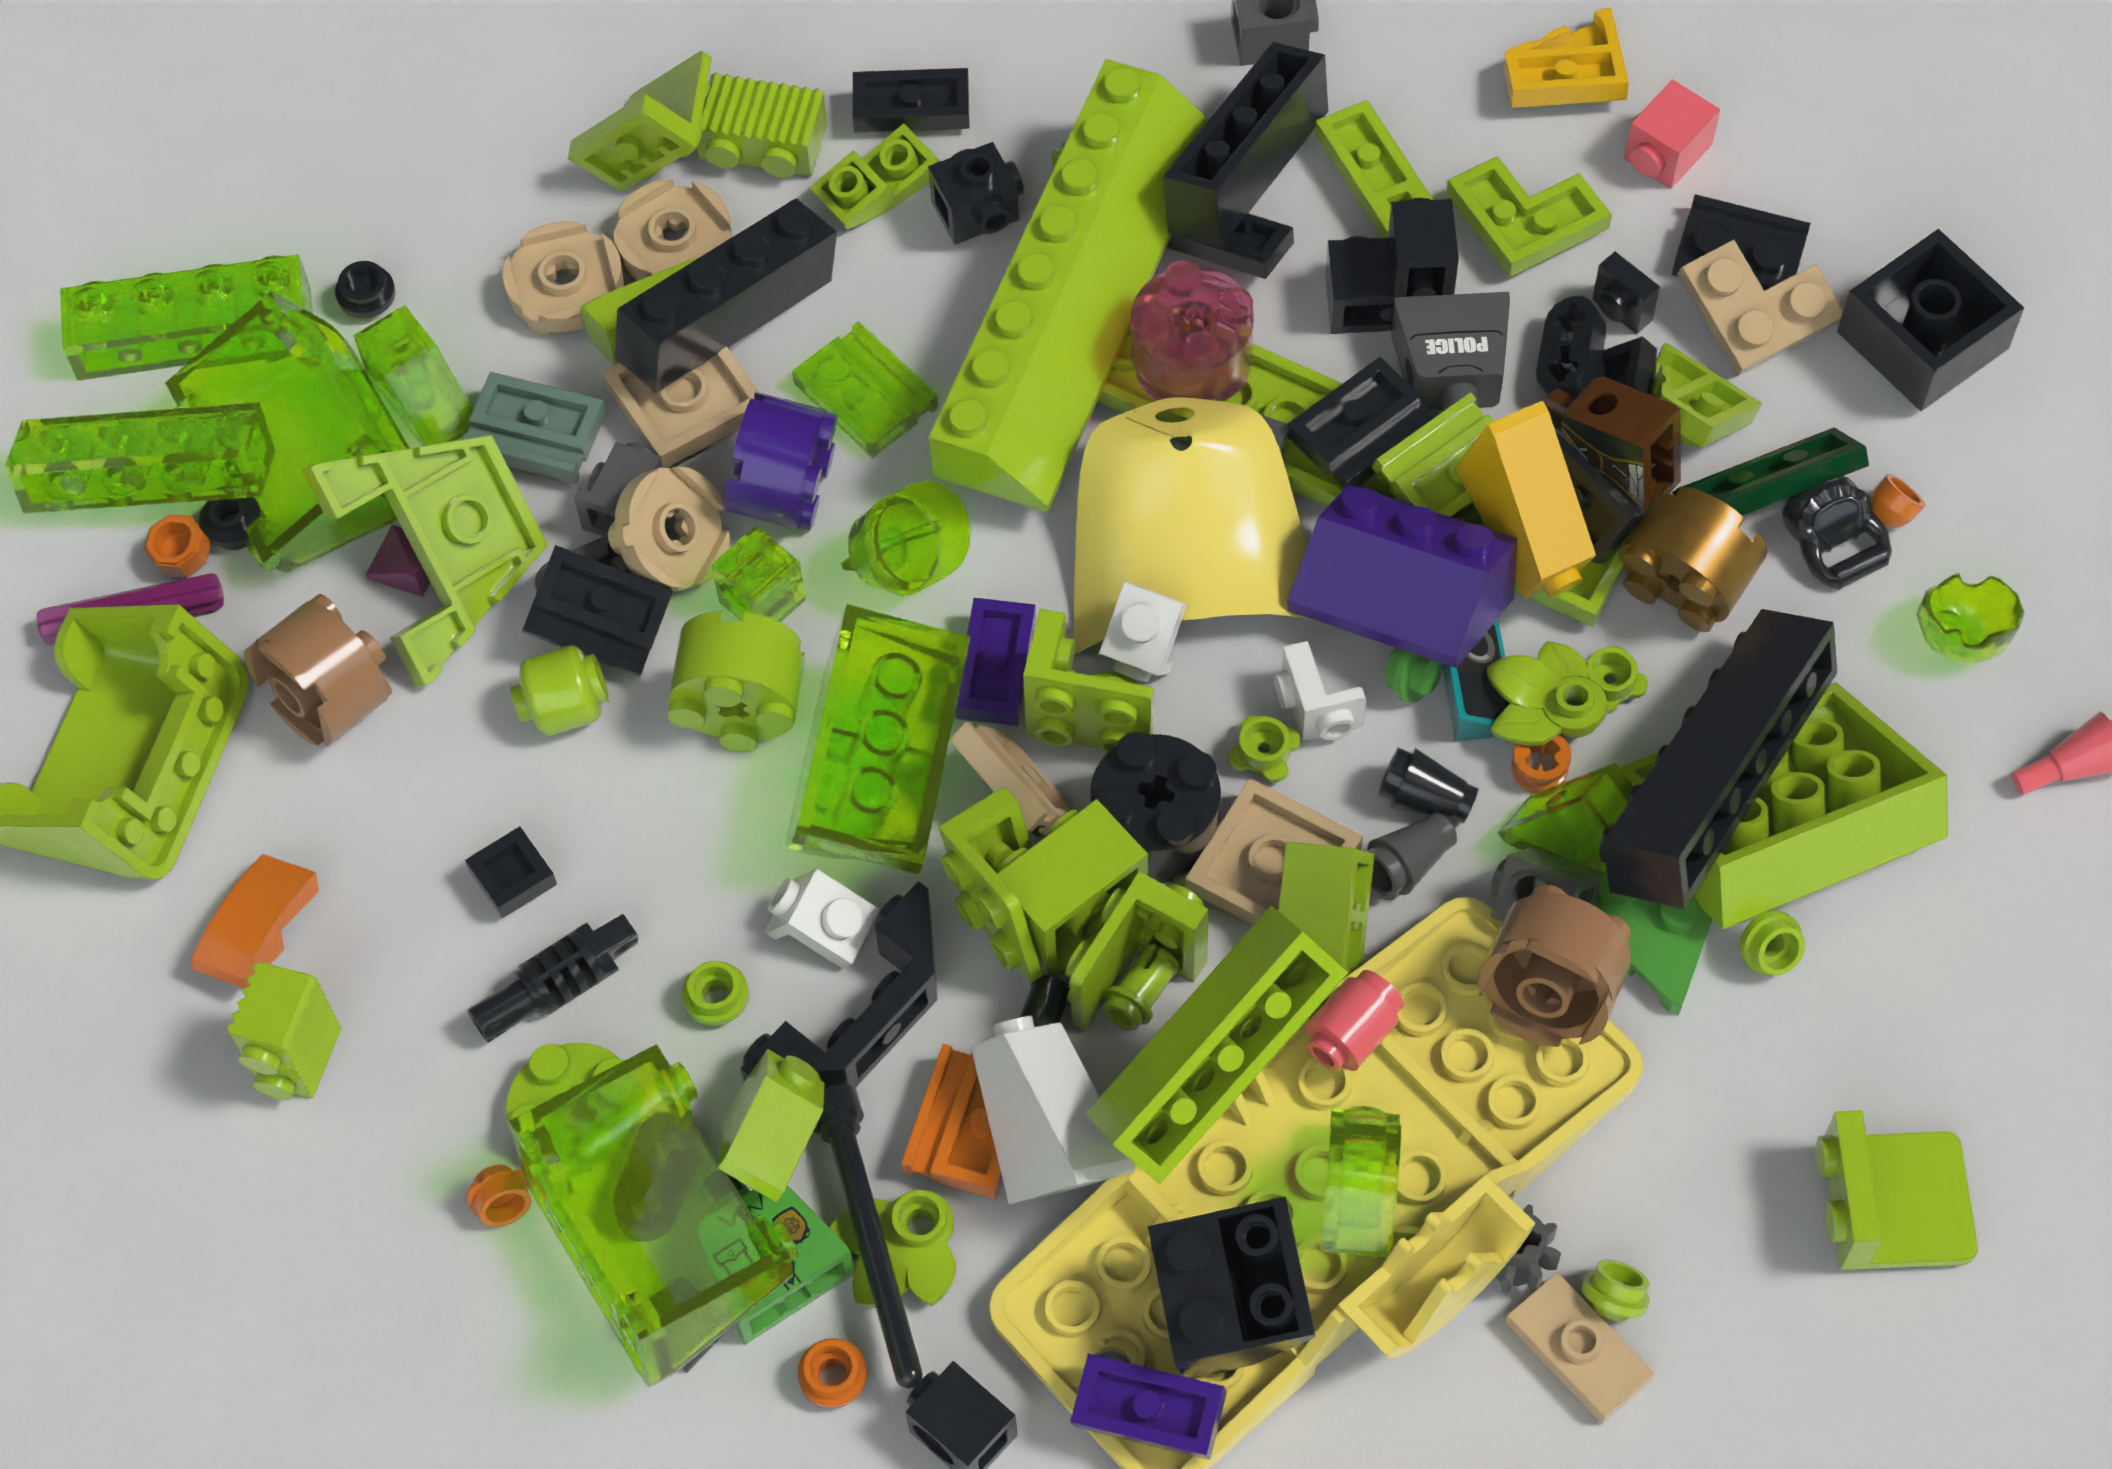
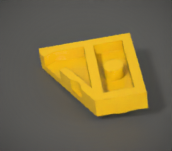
M1603 8L1594 12L1592 24L1572 33L1564 25L1546 33L1540 40L1527 41L1505 51L1503 70L1511 108L1627 100L1629 80L1612 8Z

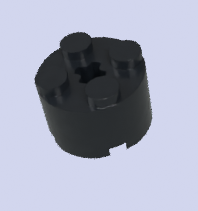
M1133 732L1120 738L1117 746L1102 758L1093 774L1090 787V802L1092 803L1097 799L1148 853L1149 877L1163 884L1172 882L1174 876L1192 869L1220 825L1221 787L1215 761L1209 754L1202 752L1193 744L1177 737Z

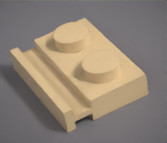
M966 721L949 739L973 767L976 774L994 792L1005 786L1018 800L1026 829L1031 834L1040 837L1042 834L1048 835L1055 821L1066 812L1074 809L1007 732L978 725L975 728L970 722Z

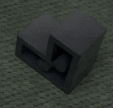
M1414 198L1408 201L1391 202L1387 238L1352 236L1344 240H1328L1325 278L1331 334L1391 331L1394 297L1451 295L1455 293L1459 255L1452 199L1431 200L1428 198Z

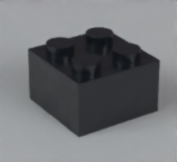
M1938 228L1849 291L1837 333L1922 412L2010 348L2025 307Z

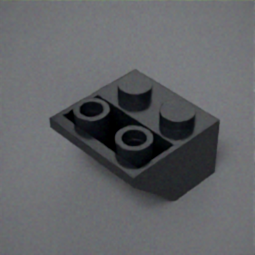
M1286 1196L1148 1226L1174 1364L1182 1376L1196 1378L1252 1366L1316 1337Z

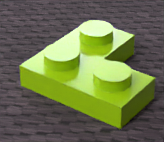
M1496 156L1447 181L1446 195L1449 199H1452L1455 207L1509 277L1610 228L1611 212L1580 173L1529 197L1500 158Z

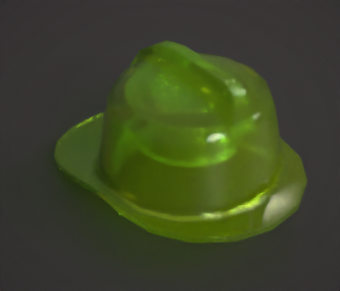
M929 480L910 484L878 500L869 510L862 513L854 521L848 534L849 557L840 563L842 569L855 571L858 577L868 586L887 590L901 597L915 594L949 576L962 565L970 545L971 529L967 511L958 496L944 484Z

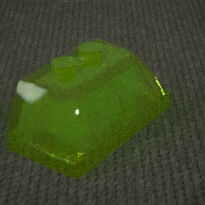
M846 605L832 643L819 689L785 841L787 850L830 859L862 860L919 875L925 861L970 636L861 607Z

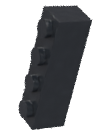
M1277 42L1271 43L1163 175L1168 234L1220 248L1224 245L1314 131L1316 120L1325 117L1329 112L1325 54Z
M797 198L791 200L617 308L615 359L653 392H659L717 355L726 346H731L831 282L837 231Z

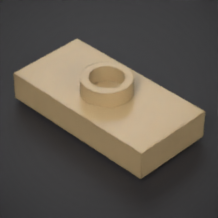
M1558 1272L1507 1315L1505 1323L1601 1424L1608 1420L1653 1379L1655 1373Z

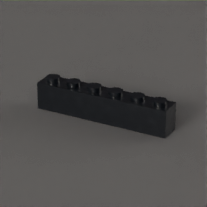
M1761 609L1747 631H1742L1738 634L1733 651L1721 669L1716 668L1712 672L1707 689L1696 706H1690L1686 710L1682 725L1670 744H1664L1660 748L1655 766L1642 784L1638 783L1634 786L1628 800V805L1616 823L1609 824L1603 832L1599 855L1600 860L1606 863L1610 893L1680 909L1686 908L1838 673L1834 622Z

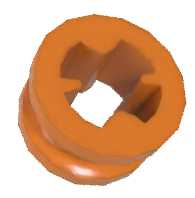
M1560 735L1541 746L1516 744L1511 762L1512 776L1516 783L1525 791L1534 794H1548L1556 791L1565 783L1571 763V749L1567 741ZM1539 752L1540 759H1543L1544 753L1553 757L1551 770L1543 771L1542 764L1539 765L1538 770L1530 767L1531 754Z

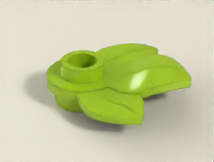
M1547 641L1541 647L1537 659L1526 655H1510L1497 660L1487 667V677L1491 684L1510 703L1497 717L1491 727L1492 735L1501 740L1527 746H1541L1553 740L1559 734L1570 738H1581L1595 731L1606 717L1608 703L1604 690L1599 684L1588 679L1587 665L1583 657L1566 645ZM1580 701L1584 704L1580 706H1571L1566 702Z
M929 1190L909 1191L898 1197L894 1202L874 1198L901 1297L910 1289L923 1303L934 1306L947 1294L956 1275V1261L948 1245L954 1232V1216L950 1205L942 1196ZM847 1209L836 1218L830 1228L847 1245L852 1253L859 1255L855 1263L852 1280L856 1304L860 1307H875L851 1217ZM918 1217H925L933 1222L930 1231L921 1235L912 1233L908 1226L912 1220Z

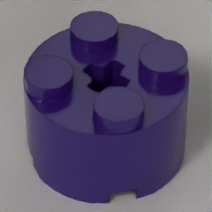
M755 392L754 399L751 398L747 405L737 435L732 459L736 460L734 475L739 476L738 480L727 478L724 510L793 529L802 528L810 531L813 527L819 505L820 495L816 494L820 478L828 477L836 443L832 441L838 415L830 413L826 409Z

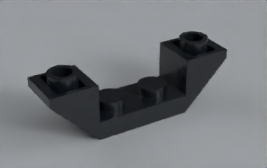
M918 881L904 896L901 894L893 896L883 906L876 919L875 932L879 954L901 972L892 971L886 975L874 990L871 998L872 1003L856 1020L848 1018L836 1028L827 1043L828 1050L826 1052L787 1021L772 1035L768 1033L761 1035L753 1042L744 1055L743 1066L740 1068L744 1082L766 1050L769 1049L784 1059L786 1056H795L808 1063L818 1073L820 1080L824 1082V1087L847 1084L856 1088L933 1006L938 998L929 891L925 885Z

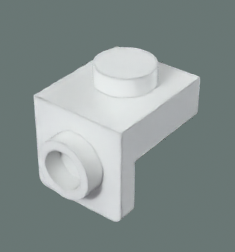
M1124 582L1099 654L1116 660L1113 667L1114 671L1139 681L1148 682L1151 674L1156 676L1169 674L1173 661L1168 660L1188 603L1132 582Z
M1308 641L1283 646L1282 671L1274 673V685L1282 710L1292 708L1302 741L1319 737L1324 740H1335L1345 737L1356 728L1363 726L1366 697L1363 688L1356 687L1326 695Z
M816 868L793 880L787 878L781 883L769 902L768 911L773 916L764 933L774 940L790 935L842 969L853 964L880 909Z

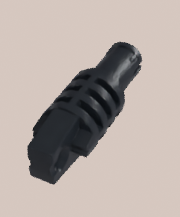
M624 914L594 931L586 922L520 964L518 970L514 972L515 980L467 1009L468 1014L487 1043L537 1011L541 1016L546 1013L550 1015L619 971L614 960L637 945L638 934Z

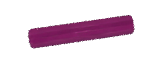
M209 573L42 608L37 612V627L45 644H55L57 634L69 608L179 604L190 615L223 607V588L217 574Z

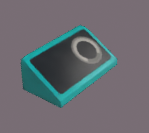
M1499 620L1495 621L1457 668L1442 664L1456 741L1495 737L1491 733V727L1497 717L1510 704L1493 687L1487 677V667L1505 657Z

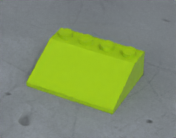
M1837 682L1832 683L1823 694L1693 897L1705 913L1722 929H1726L1948 838L1947 774ZM1658 752L1616 768L1617 780L1628 798L1634 786L1638 783L1642 784L1655 766Z

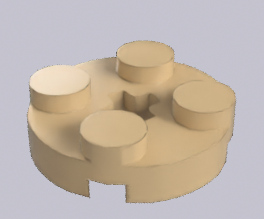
M667 179L651 182L631 193L619 208L617 213L619 221L614 230V243L624 269L635 279L641 280L690 259H698L732 238V226L728 208L715 191L704 184L691 181L692 188L674 186L673 180ZM671 227L676 232L684 228L687 230L683 234L684 237L675 241L664 240L662 230Z
M573 221L553 222L539 226L529 231L520 239L521 247L514 253L511 261L508 254L503 264L502 278L511 308L516 315L526 322L530 331L538 335H548L585 329L580 307L603 294L624 286V274L620 255L611 239L603 233L602 239L596 234L587 232L586 225ZM562 269H568V273L571 276H577L572 282L558 285L551 283L557 279L556 272Z
M660 467L640 473L626 485L616 506L615 521L608 530V541L613 551L623 557L625 564L635 576L676 592L703 584L711 580L718 573L727 557L730 545L729 529L722 531V520L718 511L724 510V503L717 489L706 477L689 467ZM672 516L677 519L674 529L680 535L679 541L675 539L670 540L667 536L665 519Z

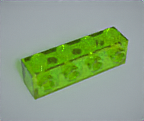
M299 254L289 256L272 255L261 260L226 265L209 264L198 269L170 273L153 272L142 277L108 282L91 281L80 286L60 288L62 348L78 381L316 346L311 286Z
M260 402L22 420L4 466L23 514L261 497L276 450Z

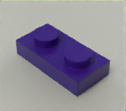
M973 598L954 706L955 719L1018 726L1024 694L1023 674L1034 634L1036 604Z
M1088 1353L1070 1423L1077 1428L1210 1460L1227 1390L1221 1385Z

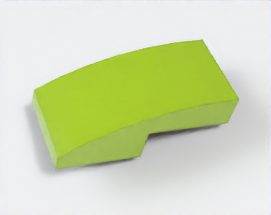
M903 123L865 157L861 158L853 150L809 188L848 230L880 216L929 183L928 166L938 163L940 160Z

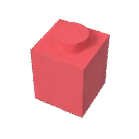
M1672 79L1631 122L1624 159L1630 162L1644 176L1655 178L1672 189L1712 146L1720 108Z

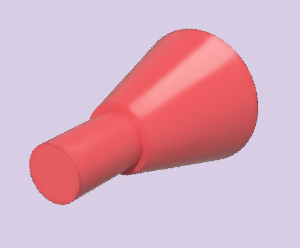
M2098 712L2049 751L2047 757L2011 772L2013 783L2018 792L2023 796L2057 780L2068 781L2112 773V720L2110 721L2104 713Z

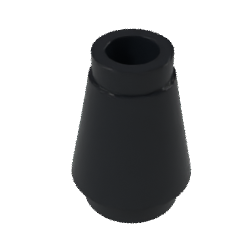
M1397 747L1383 777L1378 795L1391 800L1390 807L1426 815L1436 812L1442 814L1448 820L1453 819L1464 824L1472 809L1479 788L1467 784V781L1417 748H1414L1412 753Z

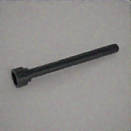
M847 1084L824 1087L823 1112L814 1132L820 1134L822 1140L831 1145L895 1379L901 1387L911 1389L920 1383L923 1372L856 1135L861 1130L859 1123L864 1118L863 1109L855 1087Z

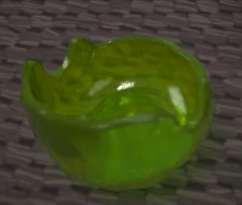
M1955 573L1939 583L1938 586H1933L1925 591L1916 615L1924 640L1933 651L1955 661L1981 663L1999 656L2006 650L2020 628L2025 611L2019 595L2000 578L1992 575L1978 584H1968L1962 581L1960 573Z

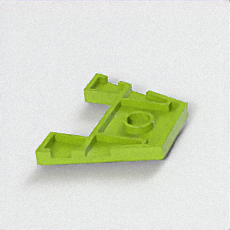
M492 435L318 463L301 469L327 520L338 519L382 493L386 496L442 604L440 608L390 637L415 686H427L443 671L440 667L456 648L463 647L476 631V624L494 603L501 602L548 546Z

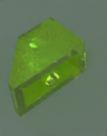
M405 305L353 335L367 376L421 446L456 441L467 433L470 427L469 418L473 408L438 346Z
M1617 763L1610 764L1529 796L1497 834L1504 843L1517 849L1524 850L1534 847L1602 872L1607 871L1606 863L1600 860L1599 855L1601 838L1606 827L1609 824H1615L1628 805V800L1634 786Z

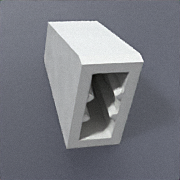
M1032 1016L1004 1021L993 1025L995 1037L971 1046L1009 1205L1067 1192L1135 1172L1133 1162L1113 1146L1085 1114L1100 1096L1061 1022L1035 1027Z

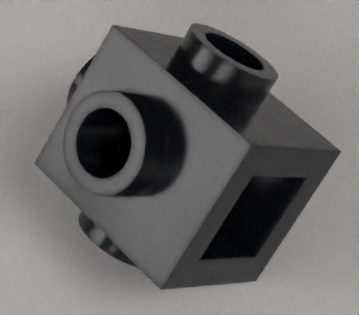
M994 142L974 149L961 150L951 158L928 166L931 202L954 245L982 234L999 232L1008 224L1019 220L1018 195L1024 193L1022 178L1012 160L1004 162Z

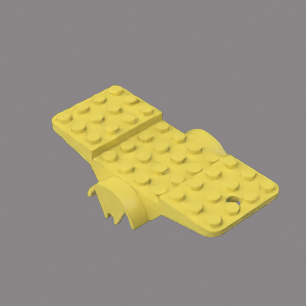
M1462 897L1446 902L1346 977L1356 978L1363 970L1375 972L1398 991L1404 1002L1403 1008L1397 1013L1399 1018L1398 1024L1358 1070L1349 1071L1342 1067L1339 1071L1330 1070L1322 1065L1310 1053L1307 1047L1310 1038L1306 1033L1305 1025L1346 980L1344 978L1161 1184L1157 1183L1133 1162L1135 1172L1105 1181L1016 1265L993 1290L989 1307L991 1323L996 1332L1072 1415L1088 1353L1099 1356L1104 1352L1113 1351L1125 1356L1130 1364L1182 1376L1174 1364L1148 1226L1286 1196L1316 1337L1252 1366L1192 1378L1224 1386L1227 1390L1210 1460L1086 1430L1121 1469L1211 1468L1315 1375L1316 1366L1358 1328L1388 1358L1402 1356L1425 1342L1458 1315L1496 1277L1532 1231L1535 1222L1512 1199L1625 1100L1639 1084L1644 1065L1641 1053L1634 1043L1609 1019L1604 1030L1594 1040L1579 1045L1582 1037L1562 1039L1559 1047L1542 1046L1526 1041L1509 1032L1490 1014L1493 1003L1485 990L1480 996L1477 978L1502 921L1491 917L1493 909L1481 900Z

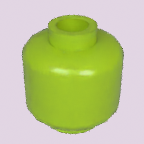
M574 645L564 646L527 658L520 665V684L510 687L512 700L520 721L524 723L533 720L537 729L546 736H553L597 721L601 715V703L609 701L606 682L594 654L585 656Z

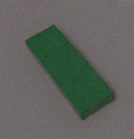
M1833 427L1684 486L1712 495L1735 509L1739 514L1745 515L1809 490L1830 479L1845 476L1869 466V460L1865 445ZM1681 487L1676 488L1675 491H1672L1673 495H1676Z

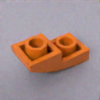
M262 854L234 885L212 917L190 959L192 970L241 988L250 986L247 977L255 974L252 965L258 962L271 964L284 951L281 930L319 892L316 872Z

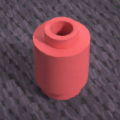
M1363 970L1356 978H1346L1305 1025L1306 1033L1310 1038V1041L1307 1043L1310 1053L1330 1070L1339 1071L1341 1067L1349 1071L1358 1070L1398 1024L1399 1018L1397 1013L1404 1006L1402 997L1387 980L1375 972Z

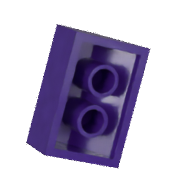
M1348 484L1318 516L1287 600V611L1457 668L1514 600L1517 538L1492 531L1482 525L1467 523L1436 513L1426 507L1405 503L1378 494L1370 489Z

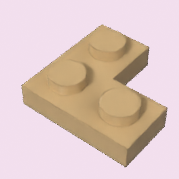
M1735 240L1684 265L1678 272L1679 278L1737 376L1840 323L1843 314V308L1816 264L1764 291Z

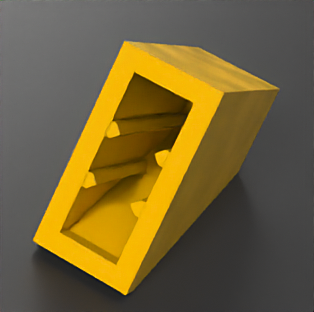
M1542 400L1487 424L1455 467L1485 526L1492 531L1517 538L1515 583L1524 599L1543 590L1551 598L1572 589L1582 582L1583 579L1580 572L1596 556L1549 411Z

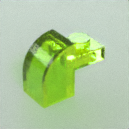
M1356 1106L1348 1110L1331 1108L1321 1251L1388 1257L1391 1253L1400 1162V1114L1384 1113L1377 1108L1369 1106Z

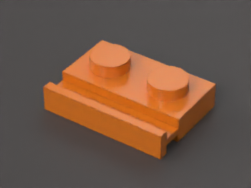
M942 1044L901 1162L902 1173L910 1176L913 1173L931 1178V1182L996 1200L1002 1183V1175L972 1051L971 1054H966L953 1050L951 1045Z

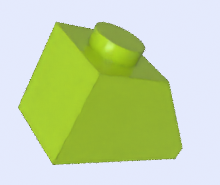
M767 1049L724 1110L718 1169L776 1203L784 1193L823 1112L824 1082L820 1080L814 1068L795 1056H786L784 1059Z

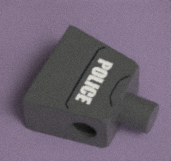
M1509 292L1394 297L1391 339L1404 380L1421 395V401L1430 410L1435 408L1443 412L1470 392L1475 396L1476 401L1474 403L1478 408L1494 407L1499 404L1505 367L1510 307Z

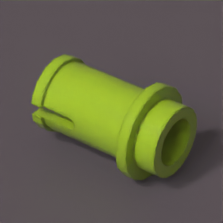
M1146 944L1119 986H1111L1105 993L1107 1000L1103 1008L1105 1014L1115 1024L1126 1030L1135 1031L1139 1025H1146L1153 1018L1152 1006L1172 977L1180 970L1178 961L1163 948H1161L1157 957L1154 958L1153 955L1157 951V946L1154 944Z

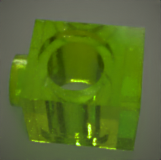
M757 525L711 564L719 603L740 621L742 612H749L782 622L806 600L800 561Z

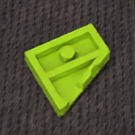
M1668 343L1662 345L1656 356L1651 395L1680 408L1681 443L1703 448L1753 422L1762 402Z

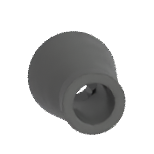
M1435 812L1424 820L1371 840L1368 844L1367 852L1375 854L1372 888L1387 898L1394 897L1396 894H1409L1442 855L1457 843V834L1450 821L1442 814Z

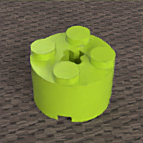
M722 611L697 615L688 620L681 628L668 698V720L678 727L692 728L703 734L719 738V743L722 747L735 752L753 751L756 749L758 741L778 737L790 730L796 719L804 667L805 651L803 653L800 651L801 639L797 633L775 619L756 613L742 612L741 622L720 621Z

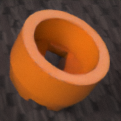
M1886 474L1874 488L1870 500V511L1888 528L1903 527L1911 522L1926 506L1923 499L1909 485L1891 474Z

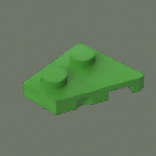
M1594 855L1590 868L1604 872L1594 906L1608 915L1621 918L1630 927L1631 938L1629 946L1631 949V964L1628 974L1632 976L1636 973L1662 998L1660 1004L1669 1013L1679 1016L1712 918L1700 908L1699 903L1694 897L1691 898L1685 909L1610 893L1606 863L1600 860V856Z

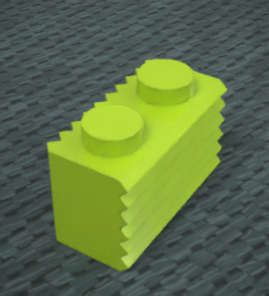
M717 72L711 74L709 79L710 90L704 101L700 124L702 137L697 146L698 158L706 159L712 165L723 169L744 165L763 168L770 175L780 178L790 177L794 173L812 176L819 148H821L822 139L824 138V131L827 128L824 92L819 88L811 90L807 86L799 88L795 84L789 87L784 82L778 85L773 81L766 83L762 79L754 81L750 77L744 80L739 75L733 78L728 74L724 76Z
M258 962L252 965L255 974L247 977L250 986L242 989L245 998L237 1001L240 1010L231 1014L235 1022L226 1026L240 1051L238 1061L251 1070L255 1077L253 1087L264 1095L279 1100H290L292 1095L313 1098L342 1026L338 1025L337 1016L333 1014L334 1011L331 1010V1005L328 1004L329 1000L325 999L326 995L323 994V989L320 988L321 984L317 983L318 979L316 977L272 964Z

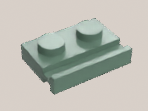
M490 371L469 418L470 427L466 436H462L460 440L492 435L509 468L577 484L580 477V467L583 461H587L607 413L604 399Z

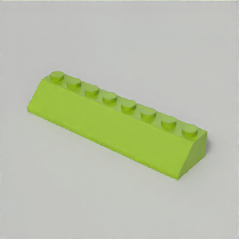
M1105 59L928 437L933 477L1048 513L1172 235L1168 234L1163 175L1209 120L1161 74Z

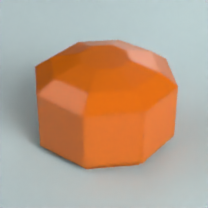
M168 514L149 528L144 550L164 576L187 578L207 563L211 542L192 516Z

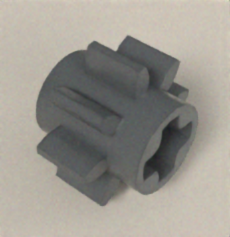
M1530 1204L1523 1211L1535 1222V1225L1522 1244L1525 1247L1523 1254L1515 1253L1495 1277L1502 1282V1292L1506 1294L1512 1286L1528 1284L1535 1292L1540 1288L1542 1282L1541 1268L1557 1270L1561 1252L1548 1246L1555 1238L1557 1231L1556 1223L1544 1225L1538 1217L1533 1215V1205Z

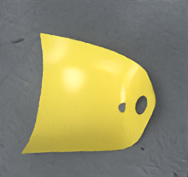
M1165 398L1112 417L1100 423L1092 432L1083 454L1077 499L1073 621L1074 655L1104 640L1124 582H1132L1188 603L1182 621L1220 616L1271 614L1305 618L1331 627V625L1287 611V600L1307 549V543L1279 446L1264 418L1250 406L1198 398ZM1173 408H1183L1194 412L1192 418L1181 422H1162L1155 418L1157 413ZM1174 437H1192L1190 447L1183 451L1175 449L1170 442V439Z

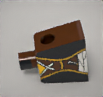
M1604 376L1594 378L1577 398L1561 389H1556L1546 399L1544 404L1549 411L1554 428L1561 431L1563 438L1642 515L1661 488L1669 486V495L1681 482L1679 407Z

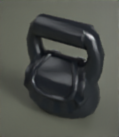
M1839 476L1830 479L1797 496L1784 506L1782 518L1786 529L1799 542L1802 557L1810 573L1826 586L1839 590L1889 564L1892 547L1888 530L1880 519L1870 511V504L1864 491L1859 489L1850 478ZM1864 532L1876 543L1830 567H1827L1822 559V553H1829L1832 548L1850 539L1856 540Z

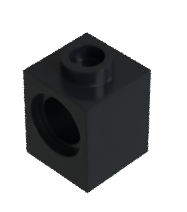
M952 1361L940 1375L935 1371L928 1373L908 1396L907 1404L910 1407L905 1413L909 1432L950 1469H987L1018 1436L1016 1415L955 1361Z

